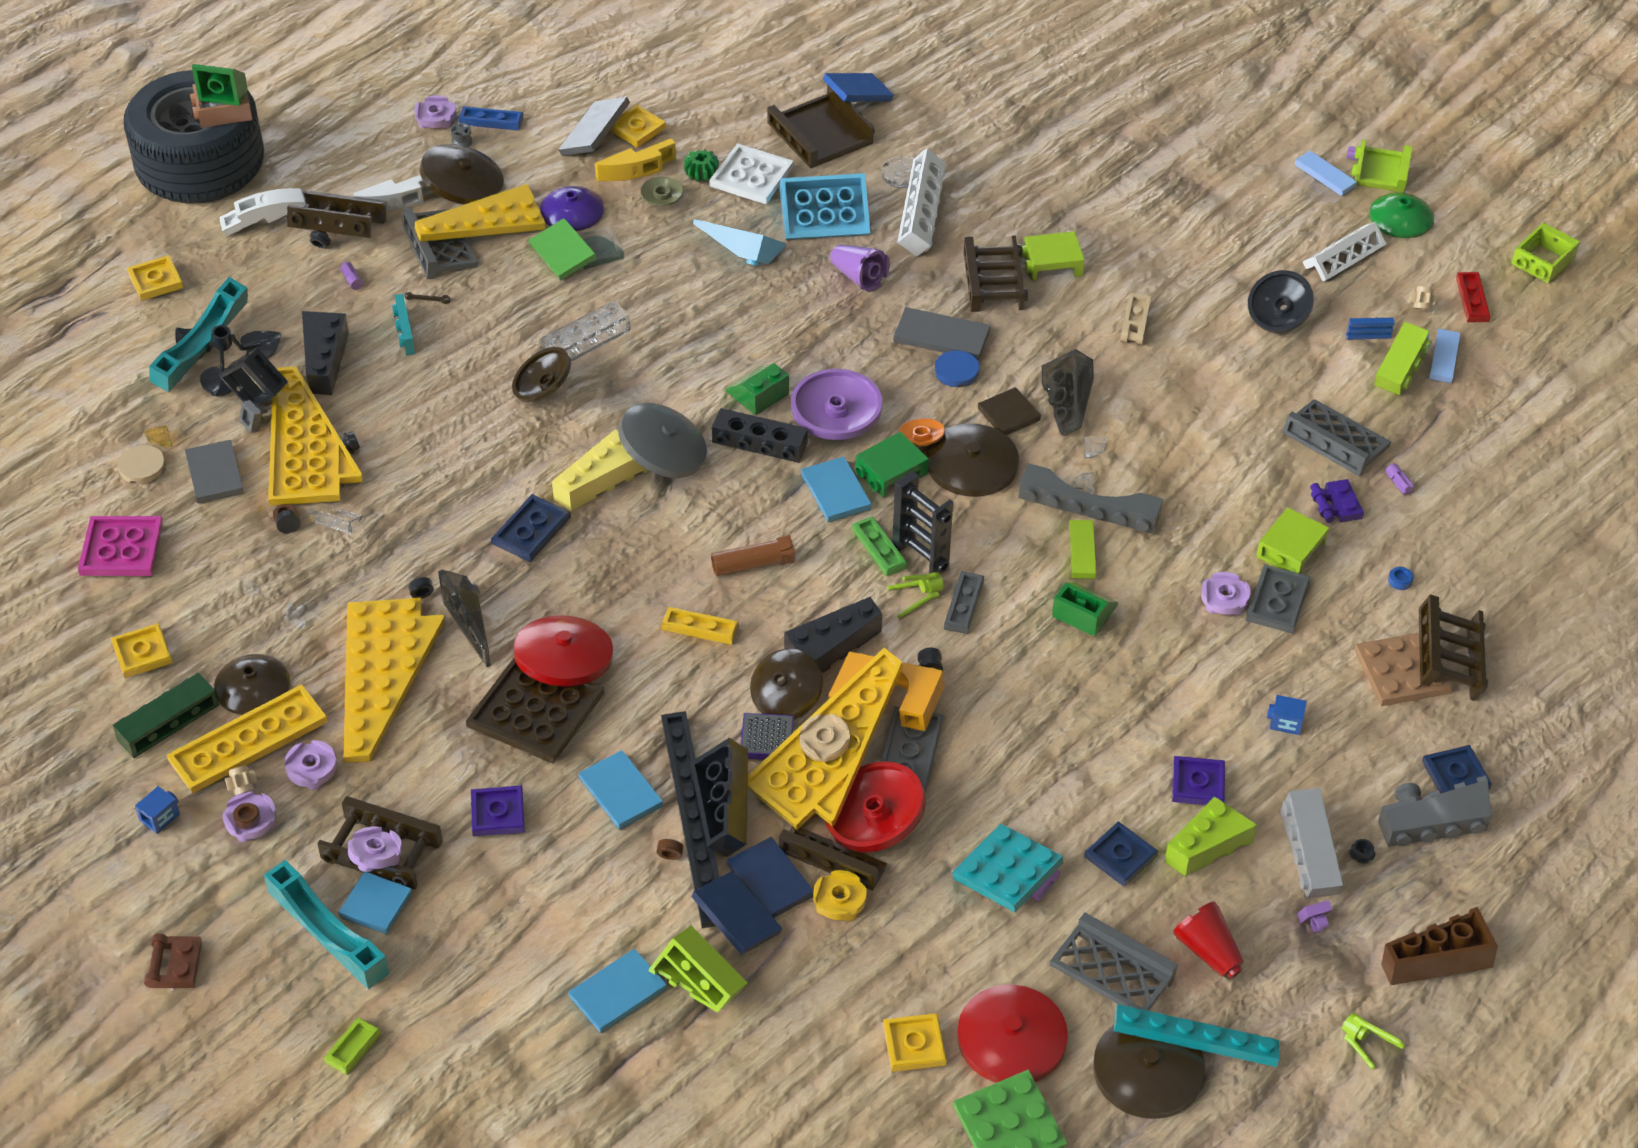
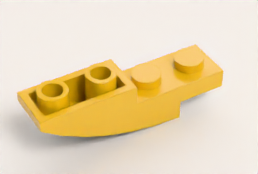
M670 138L636 153L630 148L595 162L596 179L598 181H623L663 171L662 164L676 159V143Z

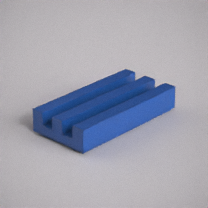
M1349 318L1346 332L1347 340L1391 339V332H1393L1395 324L1394 318Z

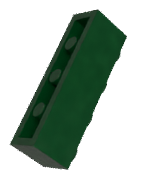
M196 673L113 724L116 739L135 758L219 706L216 691L199 673Z

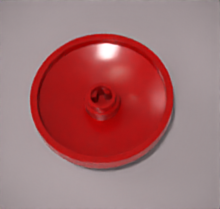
M548 616L530 622L518 632L514 641V659L518 667L526 675L539 682L556 686H576L596 680L609 669L613 659V643L605 630L591 621L574 616Z
M875 762L861 766L836 824L832 827L825 821L826 826L834 840L849 850L874 852L889 848L905 839L921 821L926 806L924 788L917 775L902 764Z
M1007 984L988 988L975 995L960 1014L957 1029V1041L960 1052L966 1063L976 1073L992 1082H1000L1026 1070H1029L1034 1081L1037 1082L1050 1075L1059 1066L1065 1055L1068 1029L1062 1012L1049 997L1030 987Z

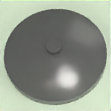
M655 403L637 404L625 412L619 423L618 434L624 449L637 463L651 472L671 478L688 477L696 473L705 461L707 447L703 435L687 417L672 408Z

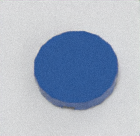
M964 351L945 352L935 362L936 377L943 384L951 387H958V385L962 384L967 386L976 381L979 375V363L973 355Z

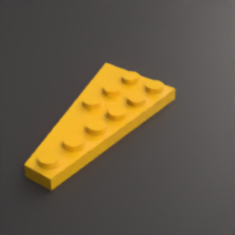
M528 184L417 220L415 221V230L421 242L545 230V221Z

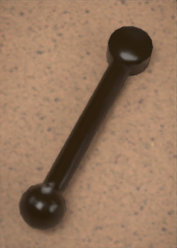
M411 292L405 293L406 300L422 299L441 301L443 304L450 303L448 295L437 297L416 295Z

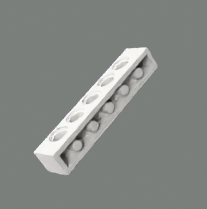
M929 149L924 150L913 159L897 242L916 257L922 252H927L932 246V236L935 231L934 225L938 215L937 208L940 203L939 197L945 175L946 162Z

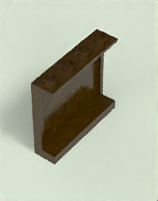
M828 85L827 94L781 112L775 105L767 107V123L810 169L873 144L874 126L863 117L861 112L852 106L851 102H844Z

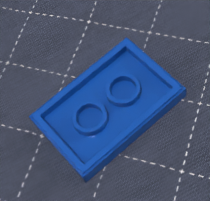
M825 73L823 77L826 84L844 102L892 101L894 96L873 73Z

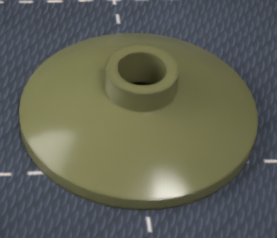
M670 177L651 178L641 187L643 200L655 206L672 205L680 200L683 195L682 185Z

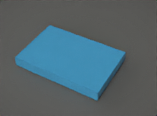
M845 457L801 469V475L827 522L871 509V502Z
M623 750L578 773L579 779L619 830L663 807L661 798Z
M633 949L568 991L570 999L595 1028L602 1033L666 991L667 984L657 973L654 975L648 971L651 966Z

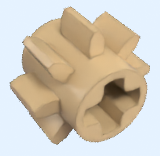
M1418 286L1416 291H1412L1409 303H1414L1413 309L1430 311L1431 306L1435 307L1438 295L1433 294L1434 289Z
M247 765L229 770L230 777L225 778L228 791L234 790L235 796L240 793L254 791L253 784L258 783L255 770L249 771Z

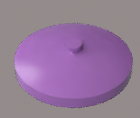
M826 369L808 375L796 385L791 397V411L796 423L801 427L808 428V433L823 439L845 440L858 437L876 425L882 413V396L875 383L858 372L846 369Z

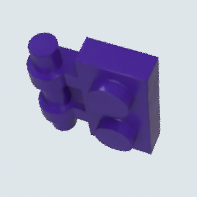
M1348 479L1327 482L1324 489L1320 488L1318 483H1313L1310 486L1312 499L1318 504L1319 514L1327 523L1333 522L1334 516L1338 517L1340 523L1363 519V509Z

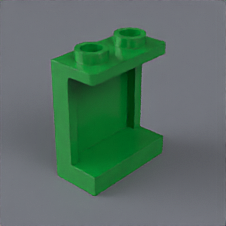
M900 431L857 454L855 471L860 478H863L870 485L874 492H878L882 497L887 496V488L909 472L914 471L919 475V478L928 475L929 459Z

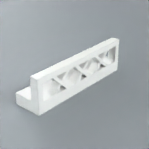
M1376 222L1360 227L1302 262L1306 269L1315 266L1322 281H1326L1385 246L1386 242ZM1372 233L1378 243L1375 246L1368 243L1369 236ZM1355 243L1362 245L1360 255L1353 252ZM1340 252L1347 254L1345 264L1338 261ZM1324 261L1332 263L1331 271L1328 274L1322 264Z

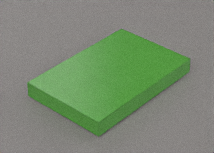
M564 218L528 240L530 246L560 281L597 259L591 248Z

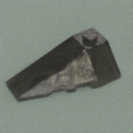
M1075 349L1041 365L1042 386L1048 393L1049 405L1053 406L1054 418L1062 436L1082 428L1094 380L1093 359Z

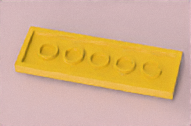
M301 684L167 754V758L193 794L229 775V770L246 766L328 723L327 716Z

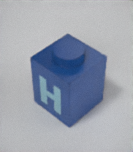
M1277 695L1275 704H1270L1267 718L1272 719L1270 729L1300 735L1307 701Z
M159 786L135 805L139 821L156 834L180 815L177 797L171 791L166 792Z

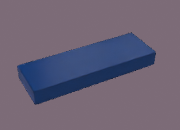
M463 106L458 120L459 123H465L469 126L519 131L523 121V112Z

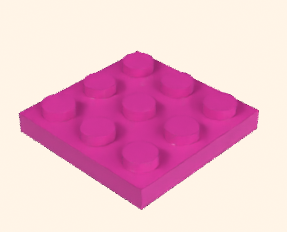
M90 516L78 566L79 575L152 576L163 526L162 516Z

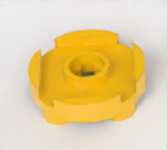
M844 870L832 871L831 875L825 878L822 876L817 880L814 886L813 900L818 914L833 920L853 921L866 904L867 892L865 885L863 886L857 875ZM839 892H844L845 898L838 899L833 894L838 895Z

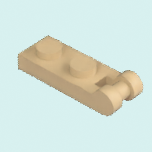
M1129 294L1120 341L1127 342V340L1136 341V344L1143 343L1151 296Z

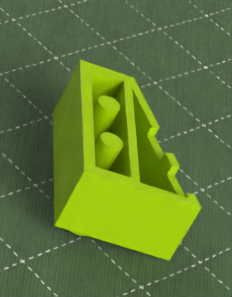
M1404 322L1376 373L1375 386L1397 395H1401L1404 389H1408L1412 376L1419 369L1430 348V331Z
M1214 797L1168 843L1165 863L1186 877L1212 864L1214 859L1224 854L1228 856L1233 853L1234 849L1243 845L1248 846L1252 844L1257 825Z
M692 925L669 942L648 970L654 975L659 973L666 977L672 986L677 987L679 985L690 992L689 996L717 1013L735 1000L748 984Z

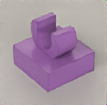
M1329 900L1306 906L1297 915L1301 924L1310 921L1311 928L1316 933L1325 930L1324 928L1329 926L1325 916L1333 909Z

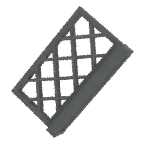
M412 208L403 209L402 227L427 279L435 278L436 272L477 267L478 261L466 237L447 239L450 240L448 243L440 240L420 242L415 230V221L450 209L414 213ZM454 243H457L462 245L463 247L460 249L452 245ZM435 245L442 249L441 251H438L433 249L432 247ZM447 250H448V251H450V252L455 253V256L452 257V256L447 255V254H445V253H446ZM460 256H463L469 260L462 261L459 258ZM443 259L448 261V263L439 264L438 261Z
M1315 399L1297 413L1292 411L1288 414L1282 432L1358 476L1362 475L1366 466L1389 448L1391 441ZM1315 408L1322 413H1313L1312 410ZM1316 420H1325L1326 423H1316ZM1331 420L1338 421L1341 424H1334ZM1335 430L1344 431L1345 434H1336ZM1350 431H1356V432L1360 433L1361 435H1359V434H1351ZM1354 441L1364 442V445L1355 444ZM1370 442H1376L1379 445H1371Z
M1086 912L1083 913L1077 927L1050 960V966L1111 1001L1147 1011L1152 1008L1166 987H1170L1173 983L1178 964ZM1079 936L1088 941L1090 946L1077 948L1075 940ZM1106 951L1113 956V959L1100 961L1098 952ZM1093 953L1095 962L1081 963L1079 954ZM1074 955L1076 964L1067 965L1060 960L1063 956ZM1129 964L1136 968L1137 972L1123 974L1121 965ZM1116 966L1118 975L1105 976L1102 968ZM1097 968L1100 977L1089 978L1085 975L1084 970ZM1152 977L1161 983L1159 986L1147 987L1144 978ZM1140 980L1142 988L1128 990L1126 981ZM1121 982L1123 991L1114 992L1108 988L1107 983ZM1144 995L1146 1003L1143 1007H1140L1132 1002L1131 997Z

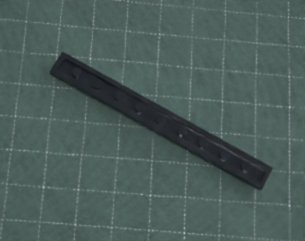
M684 711L661 715V721L695 891L719 878L714 850L707 846L690 766V762L696 758L687 714ZM697 904L701 928L716 927Z

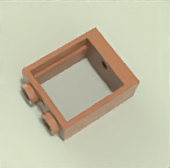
M193 85L194 93L190 94L195 120L199 119L201 128L252 120L247 93L240 106L227 104L203 108L202 104L211 102L199 101L196 85Z

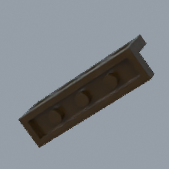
M792 826L789 831L783 829L779 836V847L786 855L829 873L836 870L851 872L860 878V882L863 886L865 885V888L872 891L887 866V863L861 852L849 850L837 842L803 828L797 830Z

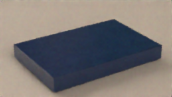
M531 494L493 535L491 544L531 562L571 518V512Z
M772 836L727 859L729 868L773 918L813 897L814 890Z
M733 871L695 890L691 896L741 955L777 936L783 929Z

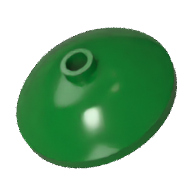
M1401 192L1389 193L1377 198L1372 203L1369 213L1371 222H1376L1381 232L1397 238L1419 237L1431 229L1434 220L1433 211L1425 201L1412 194Z

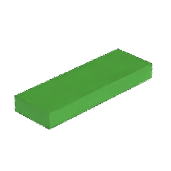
M873 516L852 524L853 532L886 577L907 569V561Z

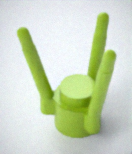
M933 572L923 575L904 576L902 578L903 581L910 582L890 585L887 587V590L919 585L921 592L928 594V596L897 615L898 618H902L931 599L938 598V592L943 591L944 585L941 575Z
M1355 1012L1350 1014L1342 1025V1030L1347 1033L1344 1040L1354 1047L1371 1069L1375 1068V1064L1357 1043V1039L1363 1041L1371 1032L1401 1049L1405 1048L1401 1039L1367 1022Z

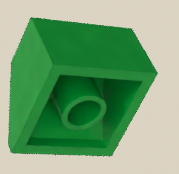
M192 64L199 101L240 106L248 91L245 73L236 69Z
M775 363L757 368L728 386L726 392L754 415H757L789 394V374Z

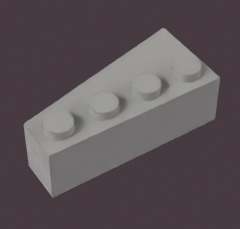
M1320 788L1289 791L1279 812L1299 872L1300 887L1305 891L1307 898L1338 895L1343 887L1321 790Z

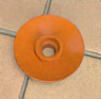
M927 418L908 421L899 429V432L901 431L915 446L933 444L939 441L945 433L944 426L940 422Z

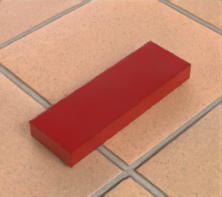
M1457 272L1456 280L1467 322H1489L1491 316L1479 272Z

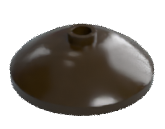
M549 347L532 355L522 364L514 376L512 382L514 395L523 402H536L552 395L563 385L569 375L571 368L570 355L561 347Z
M791 648L777 650L767 655L753 672L750 682L752 701L762 714L794 715V720L807 714L817 703L822 691V673L816 661L807 653ZM783 676L784 680L778 683V679Z
M263 654L245 655L230 661L219 671L214 682V689L220 705L226 710L239 715H244L288 692L290 687L289 674L284 664L274 657Z

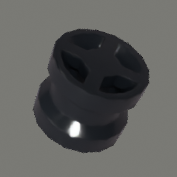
M928 647L919 651L917 654L919 666L943 671L942 653L939 649Z

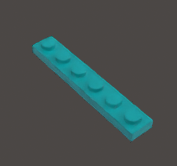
M1117 1004L1114 1016V1031L1269 1066L1277 1067L1278 1039Z

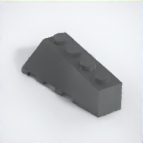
M1486 775L1477 778L1478 783L1468 786L1464 782L1454 785L1455 790L1441 794L1439 790L1429 792L1428 795L1418 801L1413 797L1383 806L1378 823L1388 847L1405 846L1409 843L1421 841L1430 842L1434 839L1446 837L1455 838L1459 835L1479 834L1487 831L1492 814Z

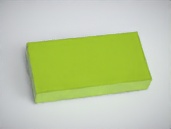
M358 1017L325 1055V1063L348 1075L381 1035L380 1029Z

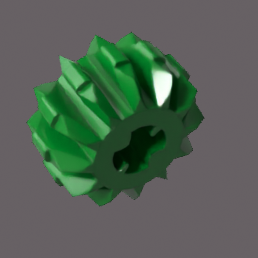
M697 149L696 152L690 151L689 155L685 156L684 171L690 180L696 179L697 182L700 180L706 182L707 179L712 178L719 168L718 157L714 155L713 151L707 152L706 149L703 151Z

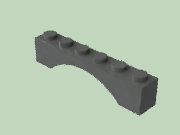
M1030 463L1027 464L1019 484L1018 498L1151 534H1154L1161 515L1163 498L1144 493L1118 497L1090 494L1066 484L1051 469Z

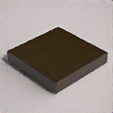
M1016 387L978 403V410L995 429L1006 435L1041 420V414Z

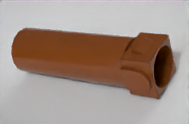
M790 535L778 537L774 541L711 553V563L715 576L779 563L780 565H785L795 561V549Z

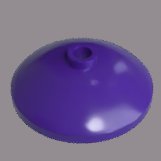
M565 186L552 191L543 199L540 212L545 223L549 226L564 218L575 231H581L592 227L601 219L604 205L601 197L588 188Z

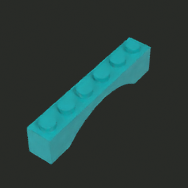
M228 277L217 289L205 312L189 333L176 345L162 351L149 366L150 382L169 393L207 350L212 338L213 328L218 325L228 326L248 303V287Z
M286 860L264 874L268 893L363 986L369 990L389 975L386 956L369 939L362 938L341 923L320 901L302 875Z

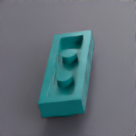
M394 295L396 304H392L394 318L398 317V319H395L397 333H402L398 334L400 348L405 347L406 356L414 355V343L404 295Z

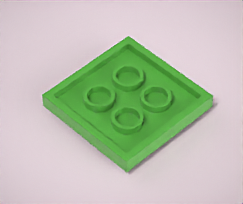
M1029 1070L953 1101L952 1106L974 1148H1066L1067 1142Z

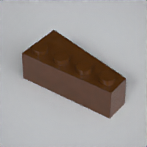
M1477 906L1469 909L1468 914L1463 916L1457 914L1450 917L1448 922L1427 926L1426 931L1418 934L1413 932L1386 943L1381 966L1390 985L1489 969L1494 966L1498 945Z

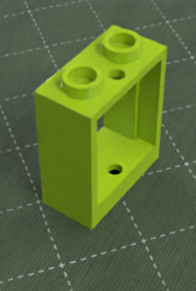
M1543 222L1516 247L1511 264L1549 284L1576 258L1580 241ZM1540 245L1560 257L1553 264H1550L1531 254V252Z

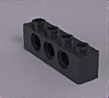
M720 408L712 425V443L800 463L808 444V428Z

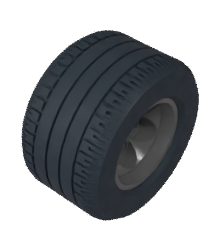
M192 70L171 73L145 85L128 103L124 113L123 124L135 174L147 190L170 201L205 203L225 198L246 186L261 168L264 158V145L256 104L249 91H247L252 120L201 128L199 119H194L190 94L194 93L193 85L195 84ZM213 102L202 104L203 108L227 105Z

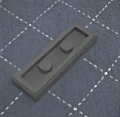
M961 571L944 623V630L968 634L984 583L983 575Z

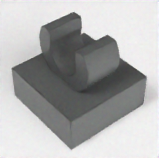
M250 400L243 401L239 421L250 433L258 432L260 424L266 422L262 414L267 413L268 410L263 405L255 406Z

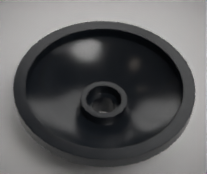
M1278 270L1264 275L1253 285L1248 296V311L1253 321L1260 328L1274 333L1288 332L1299 327L1307 320L1314 305V294L1309 282L1302 275L1289 270ZM1282 305H1287L1284 310L1280 309Z

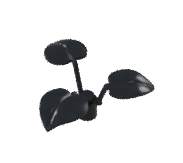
M218 325L214 327L206 352H211L213 345L219 350L220 368L209 367L202 372L200 376L202 388L210 395L216 397L225 396L232 392L219 377L226 369L224 368V351L231 347L232 341L241 351H246V354L258 348L268 359L275 353L281 339V333L275 331H253L243 335L239 343L235 335L231 334L228 326ZM177 327L175 331L176 344L180 340H182L192 328L184 329Z

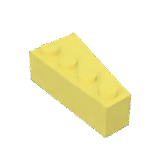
M615 429L552 481L554 501L573 511L596 499L597 494L604 491L609 492L615 489L616 484L624 480L628 482L635 478V474L641 471L646 473L649 470L637 463L627 453L620 441L618 430Z

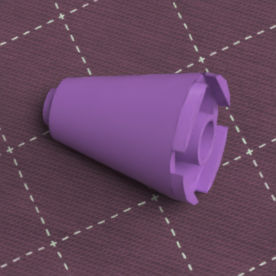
M840 244L833 248L830 254L831 263L858 287L867 292L878 289L882 285L880 283L882 278H886L889 273V257L880 249Z

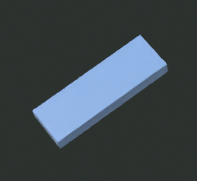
M1312 151L1296 159L1295 165L1341 196L1356 187L1357 181Z
M1438 329L1429 379L1452 383L1460 338L1459 332Z

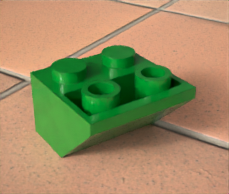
M1066 582L1054 597L1052 617L1095 637L1118 606V602L1078 583Z

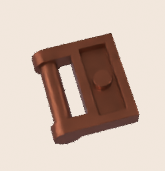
M154 934L151 941L153 951L149 973L145 975L144 985L149 988H195L202 947L201 936ZM164 949H171L167 975H159Z

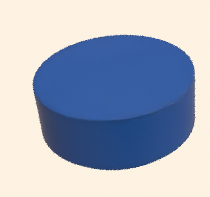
M1395 567L1389 573L1388 582L1397 590H1406L1411 587L1414 576L1405 567Z

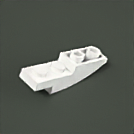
M421 175L396 184L391 179L355 192L353 197L386 201V211H393L424 203L423 197L434 192L428 188L423 182Z
M299 188L276 189L234 202L235 210L219 217L222 231L226 236H229L253 223H257L263 218L268 223L287 215L288 205L299 207L306 205L304 193Z

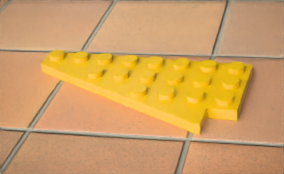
M277 367V370L287 379L288 383L272 398L269 506L341 501V484L363 482L362 473L297 367Z
M421 598L348 602L344 763L371 761L445 624L444 615L422 616Z
M883 648L810 717L812 718L819 714H823V716L834 714L846 722L849 727L851 740L848 749L842 756L826 762L815 761L806 756L801 749L799 738L803 723L748 775V790L797 830L815 813L833 827L837 822L903 668L902 661Z

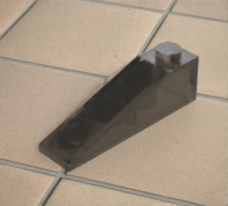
M443 569L438 571L444 606L485 666H491L479 602L481 593L476 583L472 584L465 575Z

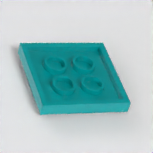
M1000 824L952 871L954 880L1015 913L1064 862L1062 855Z

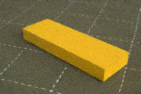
M668 607L661 627L664 631L732 645L739 627V621Z

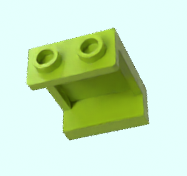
M1362 139L1361 147L1356 146L1354 159H1358V163H1353L1351 176H1355L1356 185L1404 193L1413 146L1404 145L1403 152L1367 147L1365 146L1366 140Z
M1075 231L1024 237V246H1021L1022 259L1025 258L1026 273H1030L1032 281L1037 280L1038 271L1072 268L1074 277L1083 276L1085 260Z
M1287 507L1259 541L1256 557L1277 568L1302 574L1307 559L1319 544L1323 546L1326 543L1329 527Z

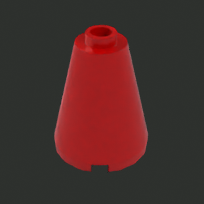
M1212 901L1198 909L1199 912L1194 916H1191V914L1176 926L1173 934L1222 978L1228 976L1231 979L1243 970L1241 965L1244 963V960L1219 905Z

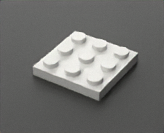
M737 143L710 179V187L767 204L779 188L781 178H786L793 169V160Z

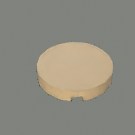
M150 445L131 447L123 452L117 463L120 476L127 482L136 481L137 484H144L157 479L162 474V470L166 465L162 452Z
M819 714L808 719L801 727L799 737L801 749L806 756L821 762L832 761L842 756L848 749L851 740L848 725L842 718L834 714L824 716Z

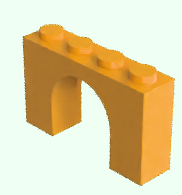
M849 652L828 695L829 699L874 656ZM902 662L903 668L895 684L907 691L899 709L901 726L926 731L945 688L943 671Z

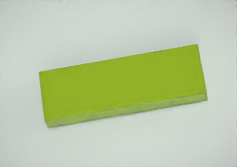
M1069 520L1072 578L1096 579L1093 520Z

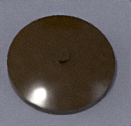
M457 144L434 146L425 152L420 163V175L428 188L440 197L454 203L465 205L501 193L504 177L499 166L487 155L467 146Z
M960 424L945 429L944 436L939 441L930 444L927 449V458L929 459L928 472L932 479L945 490L962 496L979 497L999 492L1013 481L1018 471L1019 454L1013 441L1003 432L987 425Z
M1113 1025L1102 1035L1096 1046L1093 1072L1101 1093L1115 1107L1136 1117L1159 1119L1178 1114L1195 1101L1202 1089L1205 1077V1061L1201 1050L1116 1032Z

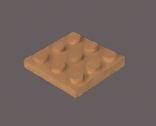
M1419 633L1356 644L1355 652L1381 706L1451 694L1453 687L1450 680L1442 677L1436 678L1430 686L1420 684Z

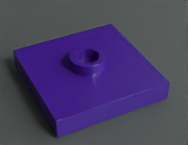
M1174 756L1172 802L1207 805L1214 797L1225 802V760Z
M522 785L471 789L473 837L525 832Z

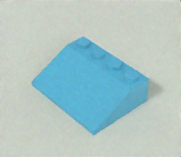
M865 173L781 178L780 196L786 240L871 234Z

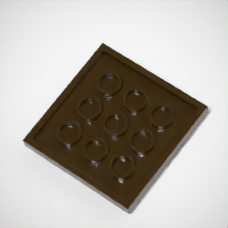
M513 658L467 718L466 726L554 764L604 695V687L593 682L576 686H556L542 683L526 675Z

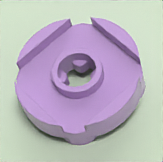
M428 96L421 104L419 101L414 108L415 118L421 128L441 127L446 129L451 126V122L456 117L454 102H449L445 96Z
M1217 572L1212 574V578L1206 579L1203 582L1201 598L1206 605V610L1210 613L1224 615L1242 614L1250 599L1251 591L1248 583L1245 581L1244 584L1239 580L1240 576L1234 573ZM1223 591H1227V593H1228L1229 595L1226 596V595H1223L1222 593H1223Z
M311 740L312 744L303 745L302 742L288 751L285 757V770L287 777L296 785L316 790L334 775L338 764L333 748L322 741ZM313 761H316L314 766L308 767L305 764L307 762L312 763Z
M248 791L240 793L229 800L225 813L223 811V821L226 830L232 836L237 837L241 842H247L261 837L274 829L277 814L275 805L269 796L263 793L262 796L254 795V792ZM253 803L258 807L261 818L255 827L241 829L236 826L233 811L240 804Z
M382 827L362 828L353 834L352 840L348 841V856L363 872L395 866L400 861L401 839L394 831L390 830V834L382 832Z

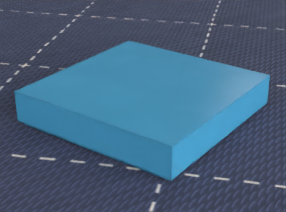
M364 872L340 909L339 916L345 920L387 935L411 897L412 890L409 887Z

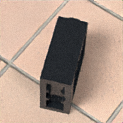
M258 348L232 362L219 375L242 402L250 400L255 406L276 396L288 383L287 379Z

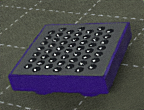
M744 713L741 745L748 749V759L765 760L793 733L794 715Z

